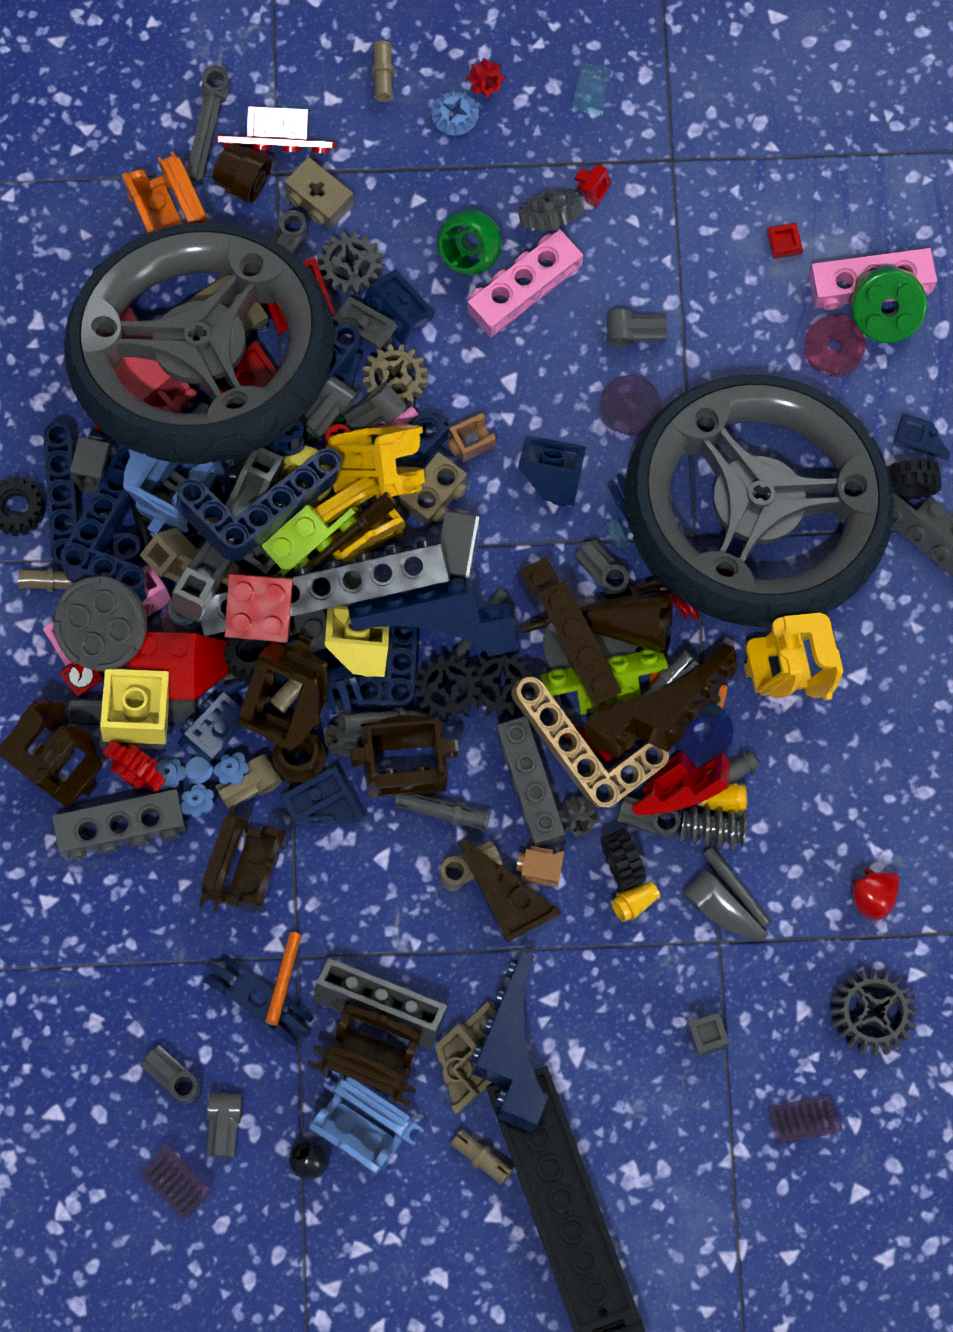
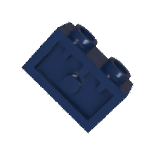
M397 270L371 283L362 300L366 306L395 321L398 328L392 335L399 343L405 342L411 331L432 320L435 311Z
M224 692L216 700L211 696L199 709L202 715L197 720L191 717L179 730L183 736L177 744L183 747L187 743L210 763L242 728V726L237 724L242 708Z

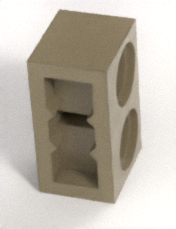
M440 452L424 468L425 483L422 484V490L416 493L404 494L400 497V507L427 528H430L434 522L439 524L444 519L445 511H449L447 508L454 499L456 501L460 500L468 489L466 485L467 473ZM442 476H449L454 482L444 486L438 482V479ZM422 499H431L435 504L431 508L425 509L420 507L418 503Z

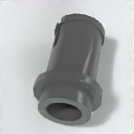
M742 751L739 758L730 762L729 784L750 772L754 774L756 772L755 769L760 767L751 751L746 753Z

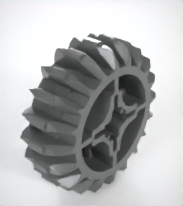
M871 969L869 979H867L866 974L861 970L857 973L858 982L852 976H849L846 979L849 988L839 985L837 990L843 997L834 996L832 998V1002L840 1006V1008L830 1010V1015L840 1016V1019L832 1023V1027L839 1028L842 1026L844 1030L841 1031L838 1038L841 1040L848 1035L851 1038L847 1044L849 1049L856 1042L859 1043L858 1053L861 1055L865 1053L867 1046L870 1047L872 1057L878 1055L879 1046L884 1055L891 1053L890 1044L895 1049H900L902 1043L899 1038L908 1041L911 1037L904 1028L913 1030L916 1027V1023L908 1019L918 1015L917 1010L908 1009V1006L914 1004L916 1000L914 997L905 999L904 995L910 988L905 986L899 990L896 986L900 983L901 979L896 977L890 983L888 981V971H884L881 978L878 979L876 969ZM863 989H880L889 994V996L884 999H875L869 992L865 993ZM854 994L859 1000L857 1004L860 1007L861 1014L856 1020L851 1022L849 1003ZM896 1003L899 1020L896 1029L893 1031L890 1027L891 1022L887 1017V1011ZM883 1004L886 1005L880 1010L881 1013L878 1015L880 1019L874 1016L872 1018L869 1017L865 1021H862V1019H864L868 1015L867 1013L870 1010L869 1008H867V1006H869L871 1009H875L876 1007H881ZM865 1026H872L879 1033L882 1032L885 1037H869L858 1030Z

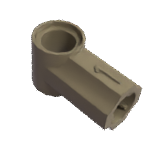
M267 754L260 755L247 763L249 771L244 774V780L240 784L233 785L229 783L222 785L220 783L215 786L229 811L233 805L237 807L257 794L259 796L267 794L281 785L283 780Z
M491 841L478 846L484 854L497 864L503 866L500 855ZM463 854L448 857L443 861L440 868L439 881L443 888L448 891L460 890L465 884L475 880ZM452 867L457 868L462 872V877L458 880H451L446 876L445 871Z

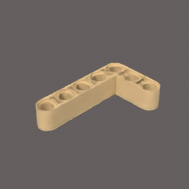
M526 677L518 680L512 687V697L517 706L527 716L528 721L588 802L591 801L594 807H610L616 804L663 768L668 762L669 752L646 742L639 745L606 770L539 679ZM525 683L531 684L535 689L534 698L530 701L523 698L521 694L522 686ZM545 708L549 709L553 714L554 719L550 726L544 725L540 720V713ZM562 734L568 735L572 740V746L567 752L563 751L559 746L558 741ZM650 747L654 748L658 753V759L653 765L648 763L645 758L646 751ZM582 759L590 764L591 770L586 777L581 776L577 771V765ZM625 766L630 767L633 771L634 776L630 783H625L621 778V770ZM600 785H605L609 791L608 799L605 802H600L596 797V790Z

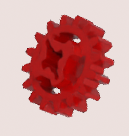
M111 740L102 752V755L113 765L110 771L134 789H140L143 786L157 793L166 781L163 775L155 769L158 763L133 744H128L125 747Z

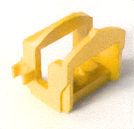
M409 424L373 426L331 436L326 448L338 452L342 460L338 480L333 485L336 495L364 477H370V479L378 477L380 493L382 495L388 492L393 497L416 493L422 490V484L425 483L423 468L396 467V458L412 455L418 451L420 447V433H423L422 426ZM371 435H379L375 439V444H372Z
M364 477L317 506L314 510L326 524H329L352 507L358 506L367 499H370L371 503L375 502L382 496L378 477L376 479ZM394 508L378 521L371 531L366 532L362 529L332 554L328 561L343 559L344 564L355 561L356 555L368 553L394 536L398 541L402 540L405 521ZM339 531L331 536V538L335 541L344 532Z
M820 612L777 618L771 625L772 632L766 637L750 639L746 643L747 663L744 665L746 678H752L755 693H760L761 696L768 695L774 698H785L790 696L795 690L805 689L806 694L810 697L823 698L824 700L832 699L833 692L841 680L843 667L839 650L836 648L831 622L827 615ZM808 639L815 663L823 668L813 677H811L803 641ZM778 656L781 672L772 677L768 657Z

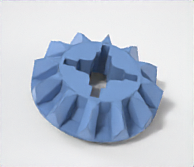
M452 89L449 93H441L440 97L433 102L431 115L433 123L441 132L456 136L469 132L476 125L479 109L475 98L472 99L468 96L466 91L461 93ZM460 104V113L462 115L456 114L450 121V110L448 108L454 109L455 106Z

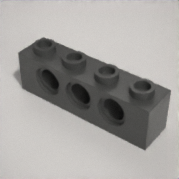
M527 716L498 724L496 726V735L532 846L545 848L564 842L565 832Z
M177 789L53 815L52 820L59 854L62 858L68 857L69 861H76L86 858V853L99 851V854H109L118 851V846L130 844L131 847H141L149 844V840L161 837L163 841L179 838L180 833L187 831ZM154 813L160 816L159 822L155 826L147 827L143 824V820L148 814ZM119 820L127 821L128 828L125 832L117 834L112 831L115 822ZM87 827L97 829L96 836L91 840H83L81 838L82 831Z
M331 958L327 959L316 982L313 1002L342 1014L346 1005L384 1015L420 1034V1045L431 1050L443 1026L447 1005Z

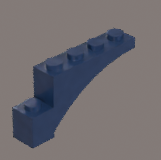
M453 578L444 584L420 587L406 593L389 594L384 598L376 600L358 601L354 605L347 606L353 631L387 626L419 627L462 638L484 649L488 657L518 650L512 617L507 603L502 605L490 604L484 609L478 610L470 578Z
M522 951L519 959L512 958L505 976L509 977L510 981L507 988L500 987L494 1001V1005L499 1006L495 1017L488 1016L482 1033L487 1035L484 1045L477 1044L470 1062L476 1064L472 1072L473 1075L504 1087L501 1089L495 1106L500 1108L497 1119L533 1133L538 1125L549 1095L543 1093L538 1084L525 1041L523 1021L524 995L534 955Z

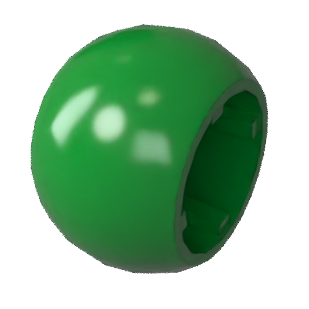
M467 209L453 213L442 223L438 230L436 247L442 262L450 270L461 275L472 276L489 270L495 264L501 252L502 237L497 224L490 216L478 210ZM459 225L468 226V227L465 228V229H463V228L459 227ZM469 233L474 234L478 238V246L471 244L468 239ZM478 252H480L478 256L479 259L468 258L469 256L476 255Z

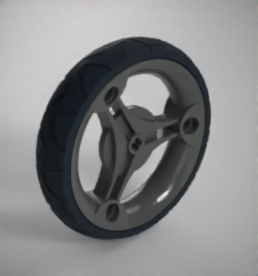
M210 222L188 223L162 228L157 232L153 231L136 238L122 246L120 250H116L94 270L81 288L80 294L77 295L70 310L65 329L64 356L68 379L76 398L96 426L116 442L137 453L146 454V456L158 460L183 464H207L208 462L215 463L239 458L269 445L272 441L285 434L308 412L318 398L330 371L334 348V326L329 304L318 281L305 264L288 249L258 232L239 226L220 225V223ZM194 273L231 275L229 280L205 301L184 303L173 308L161 319L120 321L121 315L138 296L163 281ZM239 293L240 296L235 300V302L230 306V308H227L230 302ZM255 302L277 303L283 312L288 329V347L284 360L273 378L263 388L241 386L233 370L241 361L246 348V336L241 321ZM123 357L154 360L172 378L186 383H199L214 401L211 403L208 413L186 414L166 411L134 396L120 382L114 369ZM225 377L231 389L221 394L215 380Z
M739 375L712 380L682 393L668 403L654 417L638 440L629 461L628 474H626L625 506L629 529L633 534L632 538L641 558L665 588H669V591L684 603L708 616L737 625L771 627L774 620L784 616L820 612L821 614H826L851 598L868 581L877 569L886 551L893 524L894 497H892L893 486L885 459L873 437L869 436L870 433L863 424L841 403L812 386L770 375ZM738 423H765L791 430L817 446L829 458L839 476L838 478L830 479L797 476L789 466L779 460L766 456H752L733 440L726 431L725 426ZM717 444L732 461L731 464H728L715 448ZM702 454L718 478L713 491V507L718 520L726 529L725 539L720 551H709L700 554L686 539L674 516L671 504V484L675 469L682 455ZM832 494V497L806 499V495ZM821 513H835L845 526L837 545L831 553L820 563L804 572L783 578L760 579L754 578L751 570L745 564V561L758 544L773 543L784 539L798 527L802 517ZM734 536L747 541L740 558L726 553ZM718 572L726 573L729 577L722 576Z

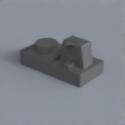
M351 296L332 318L336 326L341 323L355 325L359 331L360 339L378 350L381 347L386 349L388 344H391V335L398 328L395 321Z

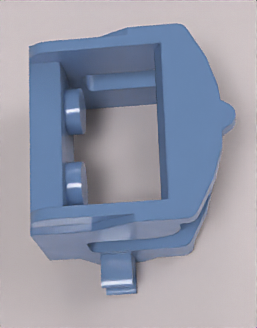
M129 449L130 458L124 472L123 487L136 501L138 512L152 520L147 528L152 531L150 535L154 537L156 533L175 527L183 535H186L189 531L187 527L188 521L177 509L178 491L174 494L171 504L154 495L157 489H162V483L170 477L169 475L178 463L158 460ZM208 462L207 464L186 463V465L192 467L188 474V479L194 478L201 481L209 490L216 480L222 481L225 471L221 462ZM187 495L184 497L189 501L198 500V498L194 495Z
M332 1071V1074L338 1077V1082L334 1086H329L325 1082L323 1085L334 1094V1097L326 1109L322 1108L308 1129L315 1137L318 1138L320 1136L368 1168L370 1173L376 1176L381 1170L384 1171L403 1140L412 1146H416V1143L409 1137L412 1131L418 1130L423 1134L424 1130L414 1123L410 1116L356 1080ZM344 1099L392 1130L395 1133V1137H392L344 1105L342 1101Z

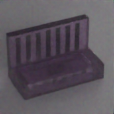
M832 1095L768 1106L776 1145L838 1134L843 1130L841 1118H836Z
M165 1143L156 1152L158 1156L139 1174L185 1221L213 1192Z

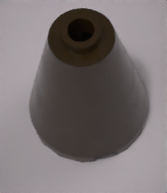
M671 591L595 602L594 608L588 609L587 624L589 627H592L594 634L658 653L667 654L669 651L671 636L666 635H669L670 626H672L673 596Z

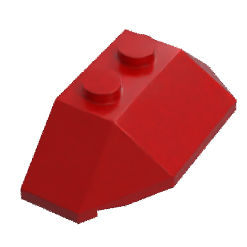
M147 632L138 654L127 664L116 669L169 671V700L195 701L217 682L229 675V667L224 657V646L228 645L226 641L196 633Z

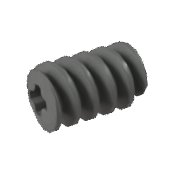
M697 805L691 806L688 812L684 808L679 835L680 843H684L686 837L691 835L693 845H696L700 837H703L705 847H709L712 840L716 839L718 849L722 848L725 841L729 842L730 851H734L738 843H741L743 848L747 827V813L742 812L738 820H736L733 810H730L726 817L723 818L721 808H717L713 816H711L708 806H705L700 814H698Z

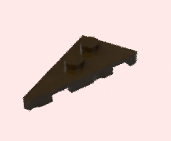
M466 839L457 842L506 942H510L561 915L558 908L552 906L511 872L497 864L477 846L471 844Z

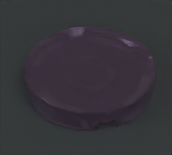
M626 375L618 377L607 384L601 394L599 409L602 420L611 430L624 433V435L634 436L644 432L646 427L659 413L661 402L657 390L649 381L639 376Z

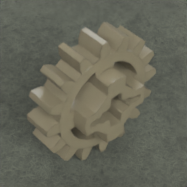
M388 344V351L385 353L381 349H376L377 358L369 356L367 359L370 366H363V375L367 376L362 378L363 386L369 387L366 390L367 396L378 387L375 381V374L377 373L378 377L382 379L381 384L387 382L404 403L407 402L408 405L414 406L413 397L421 399L423 391L420 388H427L428 380L424 379L428 376V369L421 368L424 365L423 357L415 359V350L412 349L406 353L402 344L398 350H394L393 346ZM410 368H412L415 373V382L412 380V377L408 375L410 373Z

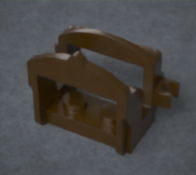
M299 635L298 640L295 639L294 644L290 646L272 642L259 654L237 724L261 734L270 742L288 750H292L299 745L311 732L313 726H317L321 722L320 714L328 693V663L315 657L308 651L312 639ZM311 669L317 671L315 678H313L314 672ZM278 674L302 683L292 714L282 713L279 709L268 705L270 696L266 694L269 685L272 686Z
M33 701L19 718L18 724L0 745V756L60 804L70 806L79 796L85 794L88 797L95 789L92 782L94 781L93 778L103 767L102 759L97 755L95 744L90 735L79 727L70 726L69 718L65 712L66 705L63 702ZM44 727H46L53 735L45 745L42 742L37 744L32 751L36 754L33 757L27 750L41 734ZM75 745L86 756L66 781H62L57 775L74 754Z
M399 715L388 717L363 727L361 748L350 749L352 767L363 766L367 799L446 791V759L459 757L458 752L460 751L458 739L444 740L442 723L439 719H429L415 715ZM432 746L434 770H430L428 767L414 768L411 772L399 773L397 770H386L381 772L380 775H376L373 752Z
M233 805L229 817H224L210 857L201 884L203 889L199 907L202 909L204 903L211 900L215 903L214 913H217L220 904L256 914V912L265 913L267 908L264 899L281 849H287L288 846L287 831L269 826H263L262 831L248 827L250 810L247 809L246 815L240 818L235 816L237 808ZM240 836L246 837L247 839L229 892L225 894L223 885Z
M346 1005L336 1030V1039L333 1046H329L327 1051L315 1047L314 1053L321 1055L322 1060L318 1063L309 1061L308 1066L321 1072L327 1079H329L332 1071H335L389 1094L388 1102L390 1104L397 1103L409 1108L410 1102L405 1101L402 1095L405 1092L416 1093V1088L406 1084V1081L416 1060L421 1035L384 1015ZM353 1017L410 1040L407 1051L405 1052L352 1030Z

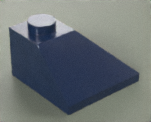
M526 435L518 468L543 500L550 501L557 506H574L586 447Z

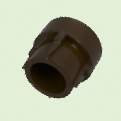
M235 143L227 145L215 164L212 175L213 183L225 189V193L247 204H252L258 198L267 182L272 167V158L250 147L245 149Z
M310 732L292 750L275 744L272 760L274 767L282 780L289 785L299 786L325 771L327 763L326 752L323 743L316 734ZM296 752H304L308 755V760L303 765H295L291 762L292 755Z

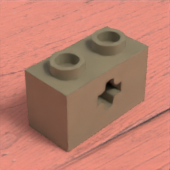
M307 157L284 181L286 198L295 207L302 206L309 212V217L317 225L321 226L324 224L330 230L354 206L353 192L310 157Z

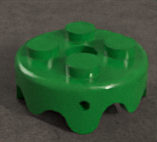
M884 265L878 269L860 274L856 280L854 293L849 300L850 312L858 329L869 339L880 343L899 342L914 334L922 325L928 306L927 295L917 277L911 271H906L893 265ZM887 299H895L897 301V308L892 313H884L881 310L883 302Z

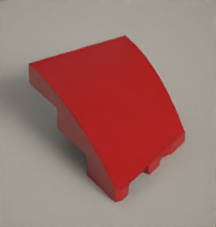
M680 751L668 759L667 764L652 775L650 781L642 790L645 797L633 804L631 810L635 815L668 813L696 805L714 797L729 788L730 760L721 752L697 768L684 751Z

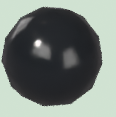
M316 1139L298 1141L291 1149L288 1158L292 1172L296 1176L308 1180L322 1176L327 1170L330 1161L326 1146Z

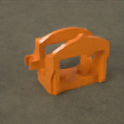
M171 152L170 157L162 160L161 157H158L162 176L153 180H148L144 170H135L130 173L125 172L121 174L127 197L130 202L134 203L147 233L183 224L167 191L168 188H172L187 224L208 223L204 209L180 157H176L174 152Z

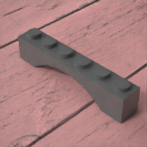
M265 448L252 452L244 464L225 506L235 516H238L273 488L281 476L284 457ZM232 538L227 540L232 545L241 544L238 539ZM206 540L198 554L186 567L173 590L170 609L200 622L233 561L222 557Z

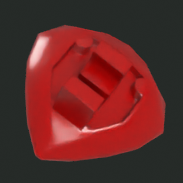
M867 867L864 870L865 877L860 880L855 878L852 881L854 885L852 901L854 907L861 915L867 919L879 921L886 918L895 906L900 887L899 875L892 872L875 873Z

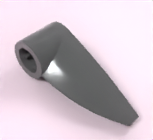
M704 870L682 892L684 897L698 911L725 929L762 941L768 936V933L708 871Z

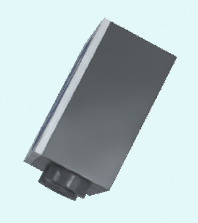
M455 509L452 512L445 511L440 542L444 544L451 579L470 578L471 580L479 536V517L472 516L470 512L461 509Z

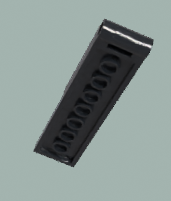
M548 1067L536 1069L534 1073L542 1092L549 1096L533 1133L500 1119L497 1120L574 1332H646ZM497 1084L486 1087L496 1117L500 1108L495 1106L501 1089L504 1088ZM605 1310L607 1316L602 1318L598 1315V1312Z

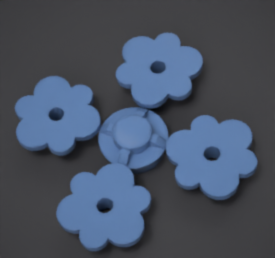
M188 745L187 752L190 755H195V757L189 760L185 768L179 759L172 761L163 759L159 761L156 771L166 779L159 791H166L169 787L177 789L180 785L179 781L187 777L190 782L196 785L192 787L191 791L183 793L182 799L184 801L180 805L181 811L185 815L191 814L193 818H199L202 813H209L214 808V802L212 801L214 797L213 791L210 789L206 790L205 786L201 783L206 782L214 773L222 785L229 783L233 785L240 784L244 780V774L249 771V766L245 763L246 759L242 753L222 756L221 763L216 764L213 769L211 762H207Z

